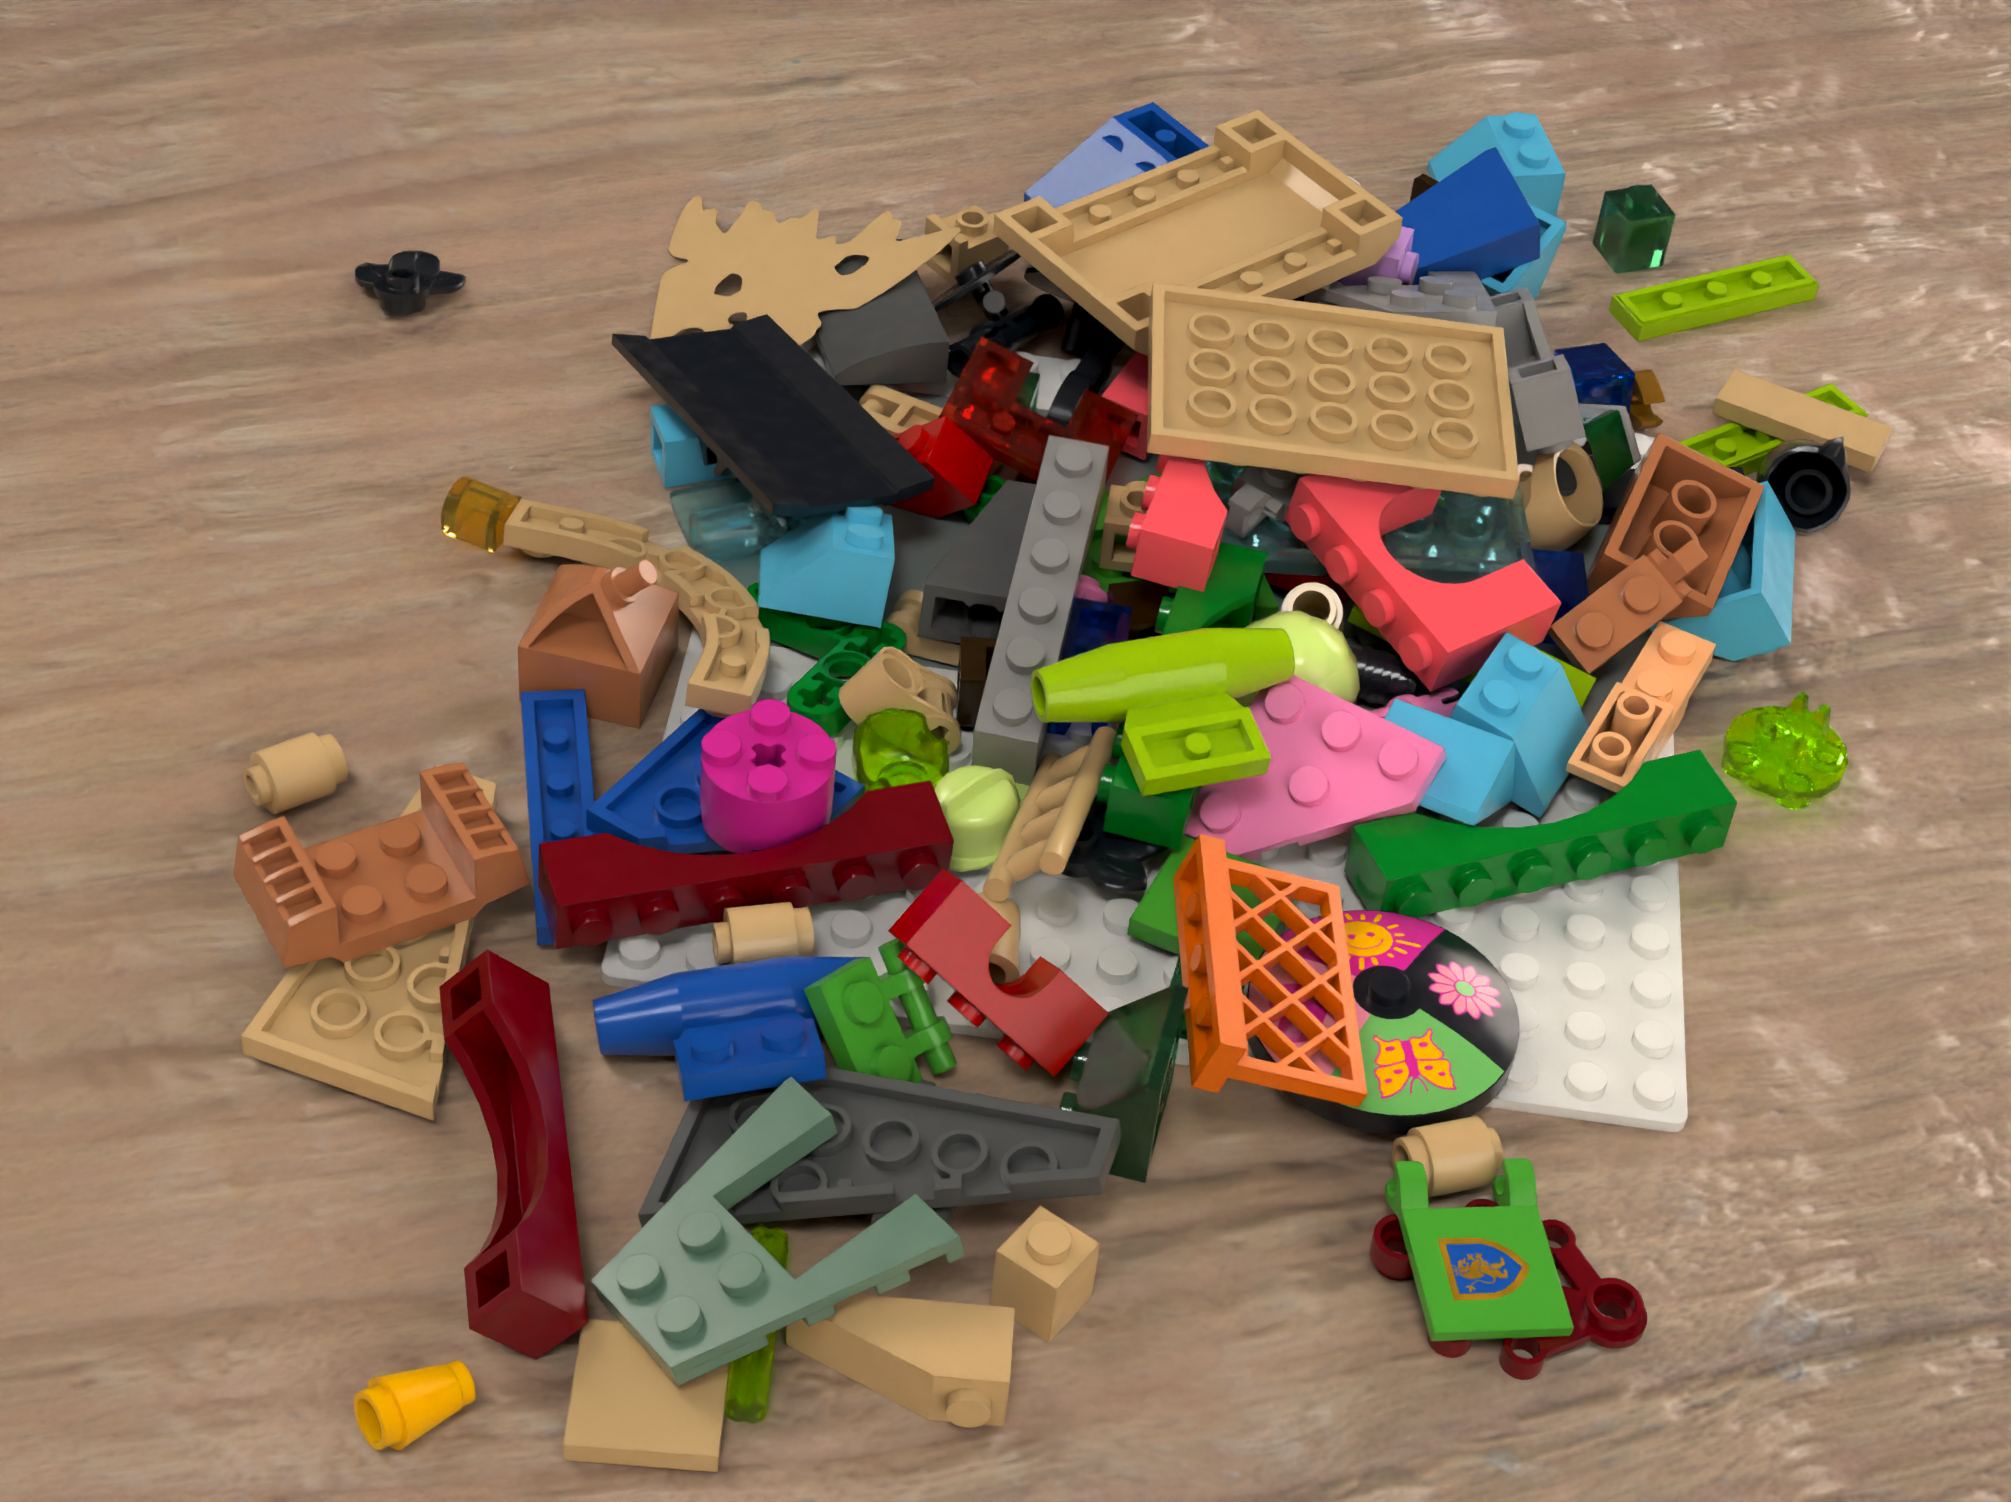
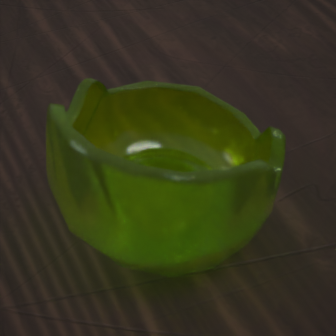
M888 708L869 714L856 727L853 734L851 766L854 779L865 786V793L868 790L930 780L935 788L936 784L949 773L947 740L945 738L938 740L930 732L926 717L918 711Z

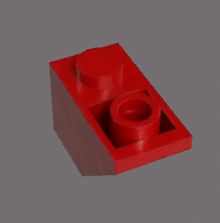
M947 416L923 425H913L906 431L893 436L935 477L933 489L889 506L939 518L976 505L994 458Z

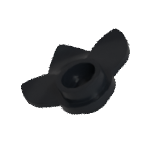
M419 250L399 252L392 256L389 264L380 265L366 262L355 268L356 283L362 287L374 290L375 296L380 299V307L384 311L395 314L420 312L425 309L426 298L430 295L451 294L460 290L466 283V276L459 273L440 271L438 257L429 252Z
M1096 795L1066 867L1061 874L1073 878L1089 877L1097 886L1116 892L1146 890L1147 876L1141 862L1164 852L1168 847L1103 831L1107 804L1097 802Z

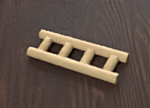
M1107 726L1099 727L1095 731L1089 745L1081 747L1063 757L1053 752L1043 756L983 885V892L989 900L993 902L1006 900L1014 882L1025 879L1037 872L1043 871L1048 875L1055 876L1064 871L1097 794L1105 764H1109L1111 761L1112 749L1117 733L1113 728Z

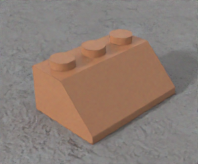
M1658 433L1634 471L1586 575L1582 589L1584 590V598L1589 597L1643 554L1647 556L1658 548L1667 559L1694 538L1709 558L1698 569L1683 579L1692 591L1682 599L1683 602L1663 619L1708 616L1713 610L1765 486Z

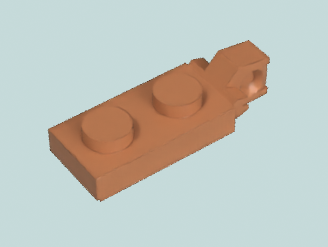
M1694 538L1667 559L1658 548L1647 556L1643 554L1553 623L1547 633L1577 669L1590 675L1676 609L1683 602L1682 599L1692 591L1683 579L1698 569L1709 557Z

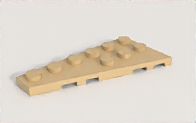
M473 776L493 810L496 811L497 783ZM420 789L399 817L422 810ZM474 918L347 962L330 957L290 967L242 1033L243 1054L434 1121L448 1053V1046L444 1041L439 987L465 967Z

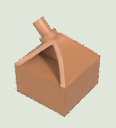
M642 560L628 569L617 567L611 570L599 566L577 564L559 566L518 644L519 702H521V692L585 689L587 717L640 729L678 649L679 592L654 584L658 579V574L654 565L647 560Z

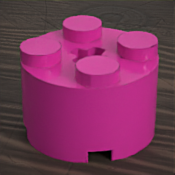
M774 699L758 701L752 706L751 710L736 713L719 722L710 732L703 736L701 742L700 808L703 827L707 834L721 847L732 853L739 854L751 853L753 849L764 850L788 844L828 825L833 810L837 752L834 740L818 724L802 715L790 712L789 707L785 703Z

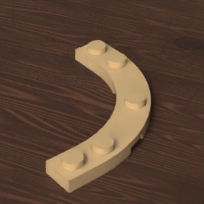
M525 499L519 501L505 523L504 546L522 549L524 553L533 557L559 556L581 561L583 565L599 566L611 570L617 567L628 569L642 560L651 562L658 574V579L654 584L679 592V609L694 625L702 640L703 652L687 683L685 706L704 709L708 714L719 718H727L736 713L751 710L757 701L766 677L770 634L768 629L763 628L758 618V603L736 578L711 559L686 545L668 549L648 541L649 530L646 528L576 509Z

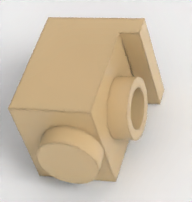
M974 205L942 219L935 213L926 216L925 235L954 227H960L961 232L938 254L928 260L926 264L954 286L958 283L954 277L967 267L981 259L985 264H988L1008 252V245L993 233L994 214L998 212L988 215L980 207Z
M1132 481L1125 486L1111 484L1105 514L1099 568L1125 572L1132 571L1136 550L1126 548V546L1114 545L1116 535L1128 536L1135 512L1147 513V511L1141 510L1147 482Z

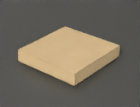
M588 1319L589 1323L581 1328L563 1442V1460L718 1472L730 1363L678 1386L619 1321Z

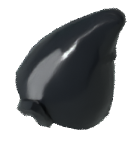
M1844 436L1830 439L1824 444L1807 439L1784 441L1769 451L1760 464L1756 482H1769L1795 532L1811 533L1825 529L1837 521L1845 510L1850 499L1851 487L1847 472Z

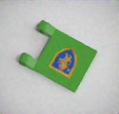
M1507 1158L1503 1160L1501 1168L1504 1175L1495 1177L1492 1184L1493 1195L1499 1206L1429 1208L1427 1176L1424 1165L1419 1161H1398L1395 1163L1393 1171L1396 1178H1391L1387 1181L1384 1189L1388 1205L1399 1220L1431 1341L1571 1335L1574 1326L1537 1206L1535 1172L1530 1160L1524 1158Z

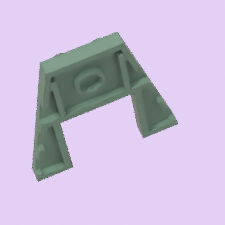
M792 1076L786 1079L591 1280L599 1300L678 1386L769 1345L766 1338L767 1334L801 1319L808 1326L814 1325L836 1315L833 1305L873 1286L880 1295L910 1281L911 1278L908 1271L942 1255H944L948 1263L965 1255L960 1235L917 1194H914L794 1279L727 1211L838 1133L832 1114Z

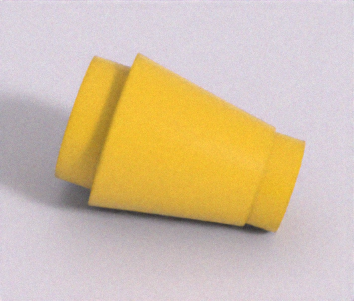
M454 1360L447 1364L442 1363L372 1377L367 1384V1388L357 1392L354 1396L356 1421L362 1435L372 1448L382 1450L390 1446L392 1449L399 1451L461 1410L462 1407L473 1403L476 1396L475 1385L469 1370L459 1360Z

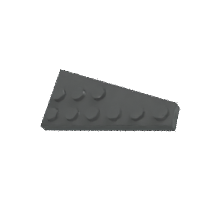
M826 1067V1079L799 1084L832 1114L838 1133L727 1211L740 1224L890 1212L914 1194H917L930 1208L1101 1195L1122 1138L1120 1121L1115 1118ZM779 1086L691 1100L638 1213L642 1227Z

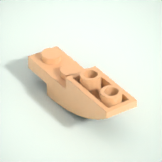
M1659 621L1623 682H1616L1567 762L1565 771L1618 793L1633 779L1644 762L1657 759L1684 717L1689 698L1712 661L1716 644Z

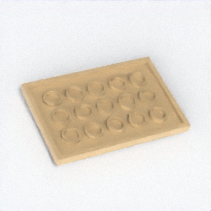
M1153 282L1149 300L1147 453L1224 462L1235 466L1248 465L1287 470L1297 474L1310 473L1342 477L1360 482L1373 481L1410 486L1416 489H1436L1467 493L1478 497L1491 496L1514 499L1519 484V472L1504 329L1501 327Z

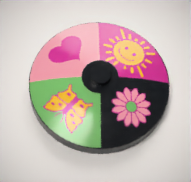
M1378 910L1342 911L1367 1096L1359 1107L1281 1091L1303 1108L1324 1119L1348 1128L1380 1134L1404 1135L1411 1128L1471 1117L1481 1111L1495 1098L1508 1079L1518 1046V1010L1506 981L1494 965L1475 947L1461 937L1433 923L1394 912ZM1321 916L1309 920L1315 924L1321 920ZM1290 929L1280 935L1285 942L1297 936ZM1307 945L1297 951L1320 975L1328 971L1327 964ZM1264 950L1259 959H1261L1268 953ZM1279 963L1267 970L1291 994L1303 988ZM1249 982L1246 997L1262 1013L1274 1007ZM1314 997L1303 1003L1327 1029L1335 1024L1334 1016ZM1286 1016L1273 1023L1298 1048L1310 1041ZM1256 1035L1248 1039L1255 1058L1274 1063L1281 1060ZM1321 1050L1308 1057L1325 1074L1342 1078L1341 1070Z

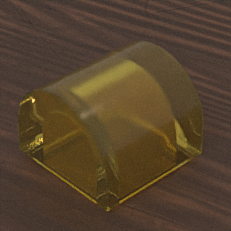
M463 476L453 484L444 501L441 513V532L494 553L504 541L506 521L522 498L471 477Z

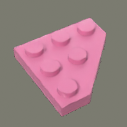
M1293 675L1290 680L1259 690L1249 707L1271 755L1267 774L1202 786L1195 797L1185 836L1196 840L1199 834L1224 839L1226 852L1252 861L1262 858L1261 853L1296 842H1299L1300 846L1349 832L1351 831L1350 826L1386 815L1390 818L1416 811L1425 792L1447 757L1444 747Z

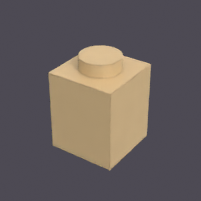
M1040 1205L996 1250L990 1305L1015 1308L1014 1321L1049 1343L1092 1297L1100 1243Z

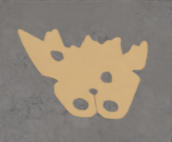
M694 196L682 211L668 246V251L673 257L686 259L688 262L667 270L661 276L650 339L675 336L678 332L689 328H698L704 332L731 329L733 324L729 323L728 320L729 317L736 313L747 314L746 320L768 314L800 346L810 340L821 326V321L818 317L819 312L852 310L870 302L938 254L961 232L960 227H954L897 241L902 222L898 219H893L891 211H886L880 214L851 241L836 244V236L823 239L816 238L819 209H814L801 218H789L778 223L773 211L764 210L759 201L751 200L746 204L741 215L728 232L723 233L716 224L717 209L703 210L702 197ZM859 255L869 258L864 266L852 274L840 275L835 270V266L845 257ZM730 274H735L742 278L741 290L730 296L714 293L717 285Z

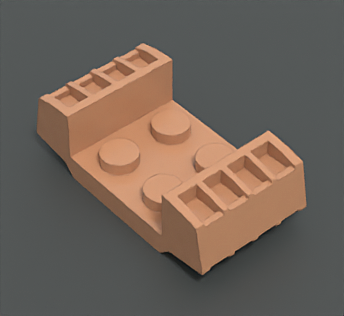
M464 762L438 766L419 772L422 810L303 849L285 816L260 824L238 836L233 877L239 884L248 904H250L284 968L330 957L343 962L356 959L472 919L487 903L530 885L518 847Z

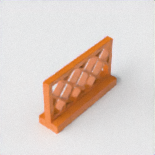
M1199 834L1173 877L1192 1087L1218 1093L1226 1080L1230 1078L1359 1107L1367 1096L1339 885L1229 859L1226 856L1224 839ZM1231 884L1248 888L1262 903L1251 909L1231 890ZM1295 899L1320 905L1321 920L1313 924L1290 901ZM1273 912L1297 936L1285 942L1262 919ZM1245 930L1268 954L1256 960L1236 941V935ZM1307 945L1327 964L1328 971L1320 975L1297 951ZM1279 963L1303 988L1291 994L1267 970ZM1251 982L1274 1007L1262 1013L1242 993L1241 987ZM1314 997L1334 1016L1335 1024L1327 1029L1303 1005L1304 1002ZM1286 1016L1310 1041L1298 1048L1273 1023ZM1256 1035L1281 1060L1274 1063L1249 1057L1247 1040ZM1321 1050L1341 1070L1342 1078L1325 1074L1308 1057Z

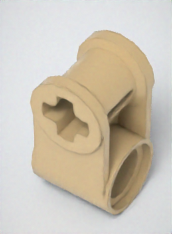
M884 647L839 690L840 703L846 714L862 728L881 734L908 749L916 756L925 759H937L954 752L960 745L961 728L958 721L953 717V710L957 706L958 700L955 684L947 677L936 674L913 661L899 649L894 647Z

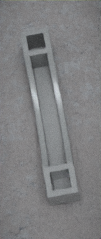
M1528 287L1489 296L1497 309L1496 327L1504 329L1513 422L1526 451L1537 450L1539 454H1553L1570 448L1573 445L1572 440L1586 437L1571 368L1563 354L1552 357L1535 301Z
M1052 435L1048 437L974 728L971 766L978 765L992 769L1001 768L1013 775L1015 783L1029 786L1039 767L1048 728V722H1041L1033 706L1030 688L1031 674L1036 669L1061 661L1080 576L1094 537L1103 500L1109 446Z

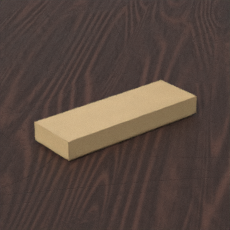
M1736 369L1733 370L1720 390L1712 409V414L1783 441L1807 439L1824 444L1830 439L1844 436L1847 465L1870 473L1887 446L1893 429L1891 426Z

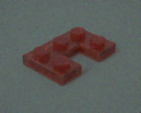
M981 336L939 418L947 416L993 459L1036 481L1038 480L1049 435L1109 446L1106 484L1138 415L1086 389L1067 428L1014 402L1034 362Z

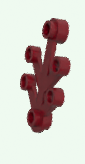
M1475 1199L1470 1201L1465 1207H1495L1499 1205L1489 1199ZM1396 1214L1385 1216L1378 1221L1374 1228L1369 1249L1370 1258L1378 1272L1384 1277L1396 1281L1406 1280L1413 1276L1399 1220ZM1548 1219L1542 1221L1547 1239L1561 1246V1248L1550 1247L1556 1269L1560 1270L1571 1287L1562 1286L1574 1329L1570 1336L1504 1338L1499 1354V1363L1505 1373L1516 1379L1529 1380L1536 1377L1542 1370L1545 1358L1587 1341L1611 1349L1629 1347L1642 1337L1647 1325V1311L1639 1291L1633 1285L1621 1279H1601L1575 1244L1576 1236L1574 1231L1566 1223L1559 1220ZM1428 1332V1342L1431 1348L1444 1357H1461L1469 1351L1472 1340L1431 1341ZM1513 1350H1524L1530 1353L1533 1358H1522L1516 1355Z

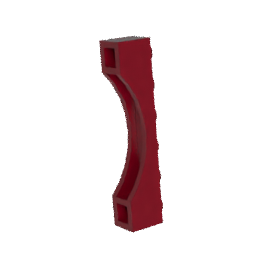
M930 780L868 790L848 811L822 829L788 844L751 853L716 856L673 853L637 845L608 833L539 843L537 887L555 949L579 945L595 946L608 940L643 934L660 935L673 929L723 922L725 908L791 902L793 908H802L843 900L858 901L872 895L907 889L923 890L943 868L949 871L954 839Z
M487 949L439 987L444 1041L462 1068L480 1105L491 1138L497 1170V1206L492 1229L480 1252L464 1267L468 1321L470 1330L537 1360L589 1323L550 987L548 982Z

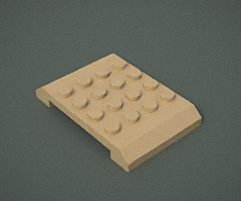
M1255 110L1215 127L1214 145L1057 208H1054L1042 197L1038 196L994 214L993 233L1133 350L1148 356L1149 300L1153 282L1294 300L1376 264L1400 237L1403 217L1261 111Z

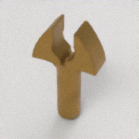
M1615 365L1608 366L1603 370L1601 381L1627 404L1626 410L1630 416L1633 430L1655 428L1663 423V420L1658 415H1655L1651 408V404L1665 402L1659 381L1651 369L1630 371V377Z

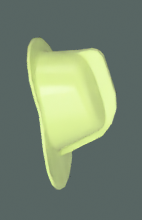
M978 765L957 768L947 773L936 784L934 790L954 839L950 870L961 872L979 870L994 864L1029 785L1015 783L1013 775L1001 768L992 769Z

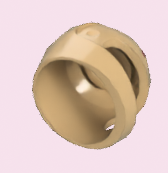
M1573 442L1570 448L1561 452L1538 454L1534 465L1519 464V484L1514 499L1498 497L1496 499V517L1501 531L1515 546L1535 555L1557 554L1576 544L1598 524L1603 510V495L1596 468L1588 454L1575 442ZM1558 457L1569 464L1577 481L1575 492L1569 496L1561 495L1557 485L1556 463Z

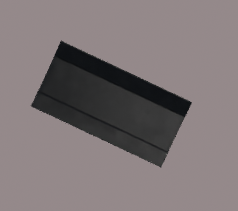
M768 314L733 324L731 329L649 339L647 336L612 334L611 344L698 435L704 465L717 464L714 468V475L716 477L727 476L733 472L771 514L782 515L789 522L806 516L847 510V507H868L880 504L884 506L894 505L899 501L908 500L934 487L935 477Z

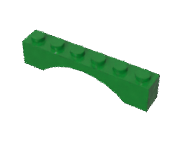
M1221 541L1219 552L1204 592L1178 586V589L1169 587L1168 593L1176 595L1174 598L1163 596L1156 620L1155 632L1166 635L1201 628H1245L1251 624L1260 595L1268 553ZM1120 722L1112 749V758L1119 759L1117 766L1105 764L1096 799L1097 802L1107 804L1103 831L1180 850L1194 806L1197 787L1142 797L1121 747L1125 722Z
M1696 750L1644 762L1633 779L1611 799L1585 813L1554 823L1525 827H1478L1445 822L1417 813H1408L1354 825L1344 872L1367 910L1394 912L1421 918L1424 915L1463 906L1472 907L1485 901L1511 895L1533 893L1542 888L1572 881L1590 880L1603 874L1633 867H1646L1672 858L1694 853H1707L1724 846L1737 800L1702 751Z

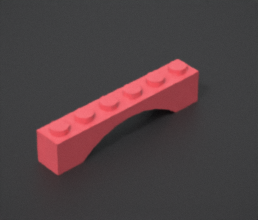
M1160 454L1156 473L1161 474V477L1153 474L1150 475L1141 504V510L1147 511V513L1135 512L1127 536L1126 548L1136 550L1131 576L1178 589V586L1204 592L1219 552L1228 510L1214 491L1206 470L1205 460Z

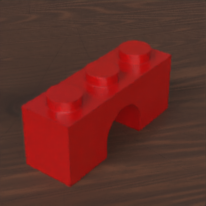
M943 868L888 930L905 946L897 958L927 984L936 975L955 990L946 1001L976 1028H979L987 1019L1004 1035L995 1045L1027 1072L1036 1062L1055 1077L1109 1013L1061 969L1041 956L1017 980L1004 984L993 983L989 973L990 954L995 944L1012 925L964 881Z

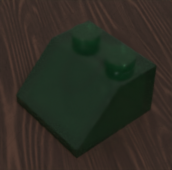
M1172 985L1109 1011V1015L1096 1028L1092 1042L1085 1041L1075 1053L1070 1081L1079 1082V1087L1076 1094L1064 1091L1059 1109L1119 1119L1122 1138L1109 1175L1146 1183L1173 1082L1189 987Z

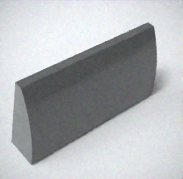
M859 255L845 257L835 266V270L840 275L852 274L864 266L869 258ZM917 270L883 294L857 309L828 310L818 313L821 326L816 330L814 337L830 376L839 385L946 382L950 341Z

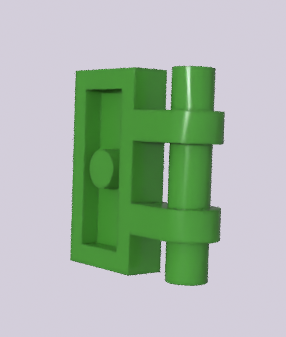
M893 939L878 947L887 972L881 976H878L870 957L852 960L804 988V991L838 1069L920 1083L923 1078L914 1058L923 1053L932 1075L943 1073L957 1065L948 1040L953 1035L945 1017H937L923 985L926 982L897 958L898 954L905 948L897 939ZM899 996L912 1027L904 1033L889 1002Z

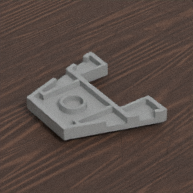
M1428 271V276L1420 277L1419 285H1402L1401 280L1385 276L1369 277L1367 285H1344L1335 281L1303 295L1305 296L1304 302L1496 327L1497 309L1477 273L1474 271Z

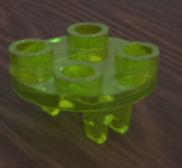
M1800 692L1792 700L1788 708L1779 706L1753 708L1735 717L1726 731L1723 740L1724 753L1721 767L1729 776L1741 779L1752 789L1774 797L1781 806L1787 809L1800 810L1808 807L1812 799L1822 798L1838 788L1848 767L1847 747L1837 732L1829 726L1830 707L1826 704H1821L1813 713L1808 709V694Z

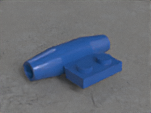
M773 957L672 973L592 1000L600 1054L675 1056L684 1101L777 1087L791 1076L798 1083L826 1079L825 1056L817 1032L821 1028L804 988L852 960L866 957Z

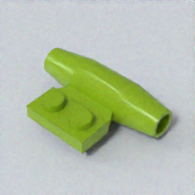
M1201 628L1107 644L1036 669L1031 674V697L1036 715L1041 722H1125L1121 747L1143 797L1267 774L1271 755L1249 706L1243 707L1235 699L1290 680L1294 674L1295 657L1291 640L1287 632L1282 628Z

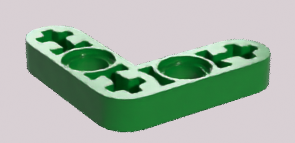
M755 582L748 586L747 590L758 603V582ZM759 607L758 618L763 628L769 630L771 640L821 659L790 688L787 693L786 705L789 707L790 712L802 715L818 724L830 738L839 733L852 720L846 714L839 699V690L847 681L836 678H851L884 647H894L906 654V633L900 627L885 620H882L881 628ZM817 627H821V628H831V629H835V630H820V629H816V628H817Z

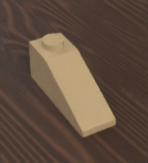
M856 1294L834 1304L833 1307L836 1315L814 1325L808 1326L802 1319L787 1325V1346L928 1420L952 1422L955 1425L967 1428L982 1425L1004 1427L1011 1377L1015 1308Z

